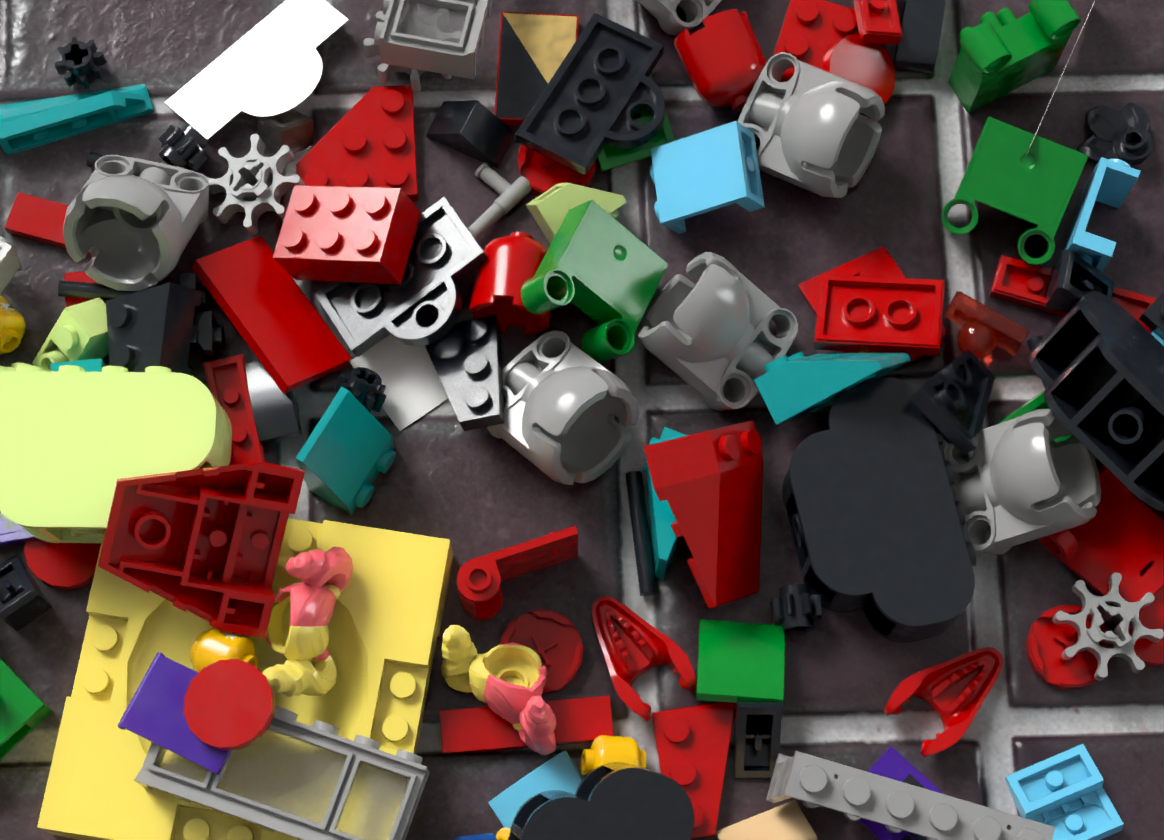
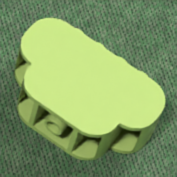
M18 365L15 371H0V511L6 518L22 526L28 533L42 541L51 543H103L117 479L229 465L232 449V426L230 419L223 407L201 381L187 374L171 372L172 370L167 367L149 366L145 368V372H128V369L125 367L104 366L102 367V372H85V368L73 365L60 366L58 371H42V368L38 366Z

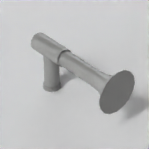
M484 162L478 167L475 177L484 181L500 196L493 202L492 206L468 227L476 240L531 191L529 180L520 176L511 185L490 168L488 163Z

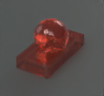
M961 291L956 292L944 314L946 318L961 325L957 333L959 350L963 353L969 349L978 359L989 356L996 346L1015 356L1029 333L1028 329Z

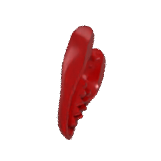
M603 596L593 603L592 618L614 687L620 699L644 722L652 718L650 715L651 706L648 703L642 702L640 695L634 691L632 685L641 674L647 672L652 667L670 665L674 673L679 677L681 688L687 689L689 692L696 689L693 666L687 654L674 641L612 597Z
M985 647L919 671L898 685L883 712L887 716L898 715L902 711V704L908 703L910 701L909 698L912 696L928 702L939 714L944 732L941 734L937 733L934 740H925L922 743L920 754L926 758L943 751L957 743L972 723L1001 672L1003 657L995 648Z

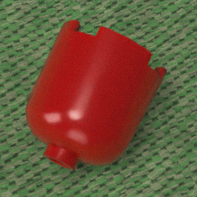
M730 9L702 19L705 27L690 35L688 29H685L675 38L674 46L701 100L711 107H732L733 111H738L744 108L754 84L767 62L747 12L743 11L739 14L737 9Z
M513 232L509 236L493 239L483 248L488 258L477 268L469 312L474 313L473 319L496 315L501 324V333H506L507 326L524 328V335L542 333L549 327L551 311L543 314L531 313L523 305L520 291L525 281L534 277L548 248L534 240L533 236L524 232Z

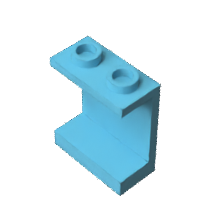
M733 121L651 149L652 164L650 165V176L655 184L657 201L654 205L655 214L660 224L678 234L686 232L684 219L734 203L749 212L765 207L755 136L751 130L739 122Z
M1100 158L1083 188L1062 252L1063 250H1072L1102 273L1113 255L1117 242L1085 231L1094 203L1098 201L1119 209L1137 181L1140 170L1131 168L1127 162L1120 159Z

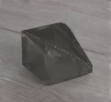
M294 109L274 116L257 118L258 135L265 143V148L275 154L283 145L289 146L294 154L310 148L314 144L313 120Z

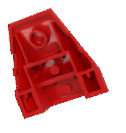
M753 420L643 446L654 490L659 501L667 500L676 519V522H673L671 527L676 537L684 536L693 556L687 562L708 608L718 607L759 592L763 457L761 453V438L755 429Z
M252 462L117 479L98 567L148 593L151 591L173 603V606L184 612L188 610L209 621L211 626L221 631L265 638L275 600L272 583L289 513L295 514L305 471L266 462Z

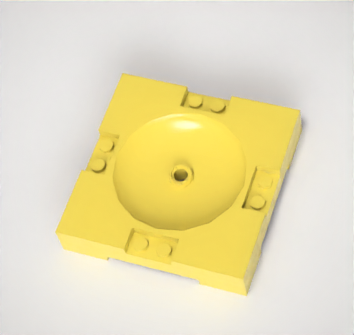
M288 518L272 583L274 595L278 594L280 588L303 582L298 577L291 576L285 568L291 557L294 558L302 552L322 549L326 552L333 547L344 548L352 558L353 573L350 583L342 591L340 598L336 600L332 618L328 623L329 642L327 649L336 664L338 673L336 684L322 696H308L301 693L299 696L293 695L288 697L282 693H275V706L298 714L296 721L309 726H313L314 720L333 725L340 729L338 736L354 741L356 735H361L381 743L379 750L396 756L398 749L416 754L437 636L440 633L453 561L450 539L323 520V523ZM101 543L86 609L89 619L72 694L71 697H66L37 828L54 836L79 840H298L277 831L265 830L249 821L220 814L212 808L191 801L189 803L158 789L145 788L134 781L143 766L152 742L126 729L118 728L119 721L156 654L161 652L165 657L193 670V664L190 661V650L193 642L200 633L207 632L213 626L209 624V621L188 610L184 612L173 606V603L151 591L148 593L98 567L103 544ZM248 636L255 645V656L258 658L257 669L261 673L276 664L284 665L288 660L285 655L273 650L265 638ZM313 659L308 660L313 665ZM267 730L261 737L249 743V746L232 751L219 784V789L319 824L323 823L345 764L346 756L271 730ZM169 750L166 751L160 766L162 769L204 783L208 769ZM361 762L336 830L365 840H388L410 779Z

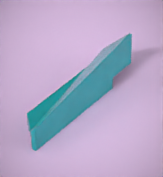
M144 84L1 105L0 145L8 156L152 113L154 109L147 87Z

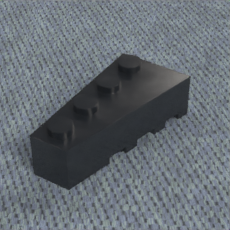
M169 282L106 301L110 366L125 367L128 369V372H145L146 367L162 366L170 368L171 372L192 376L193 368L188 367L190 343H196L198 326L193 325L195 306L201 305L202 291Z

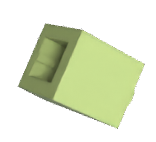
M558 183L526 204L551 245L570 209L593 200L615 219L620 214L617 209L627 203L623 195L572 183Z
M99 297L65 307L32 364L41 367L42 371H51L50 363L104 358L109 353L106 304Z

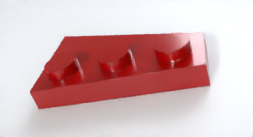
M720 702L651 713L660 774L676 781L686 791L693 806L694 826L691 840L715 836L736 703Z

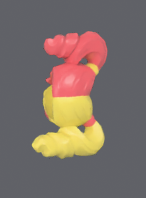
M333 547L326 552L322 549L302 552L294 558L291 557L285 568L291 576L298 577L303 582L280 588L278 594H275L274 601L276 604L272 608L265 640L273 650L285 655L288 660L284 665L276 664L263 672L271 684L274 693H282L288 697L293 695L299 696L301 693L308 696H322L336 684L338 676L336 664L327 649L329 642L328 623L332 618L336 600L340 598V594L350 583L353 573L352 558L341 547ZM313 659V665L308 660Z
M459 625L449 626L443 633L441 648L443 653L441 672L448 686L465 693L472 692L479 701L487 703L494 713L509 721L514 729L518 730L521 740L534 752L540 755L554 752L556 739L553 731L556 728V717L550 706L542 698L543 687L547 681L546 666L542 667L539 655L531 648L515 642L501 644L492 648L487 653L478 654L474 643L471 642L470 634Z

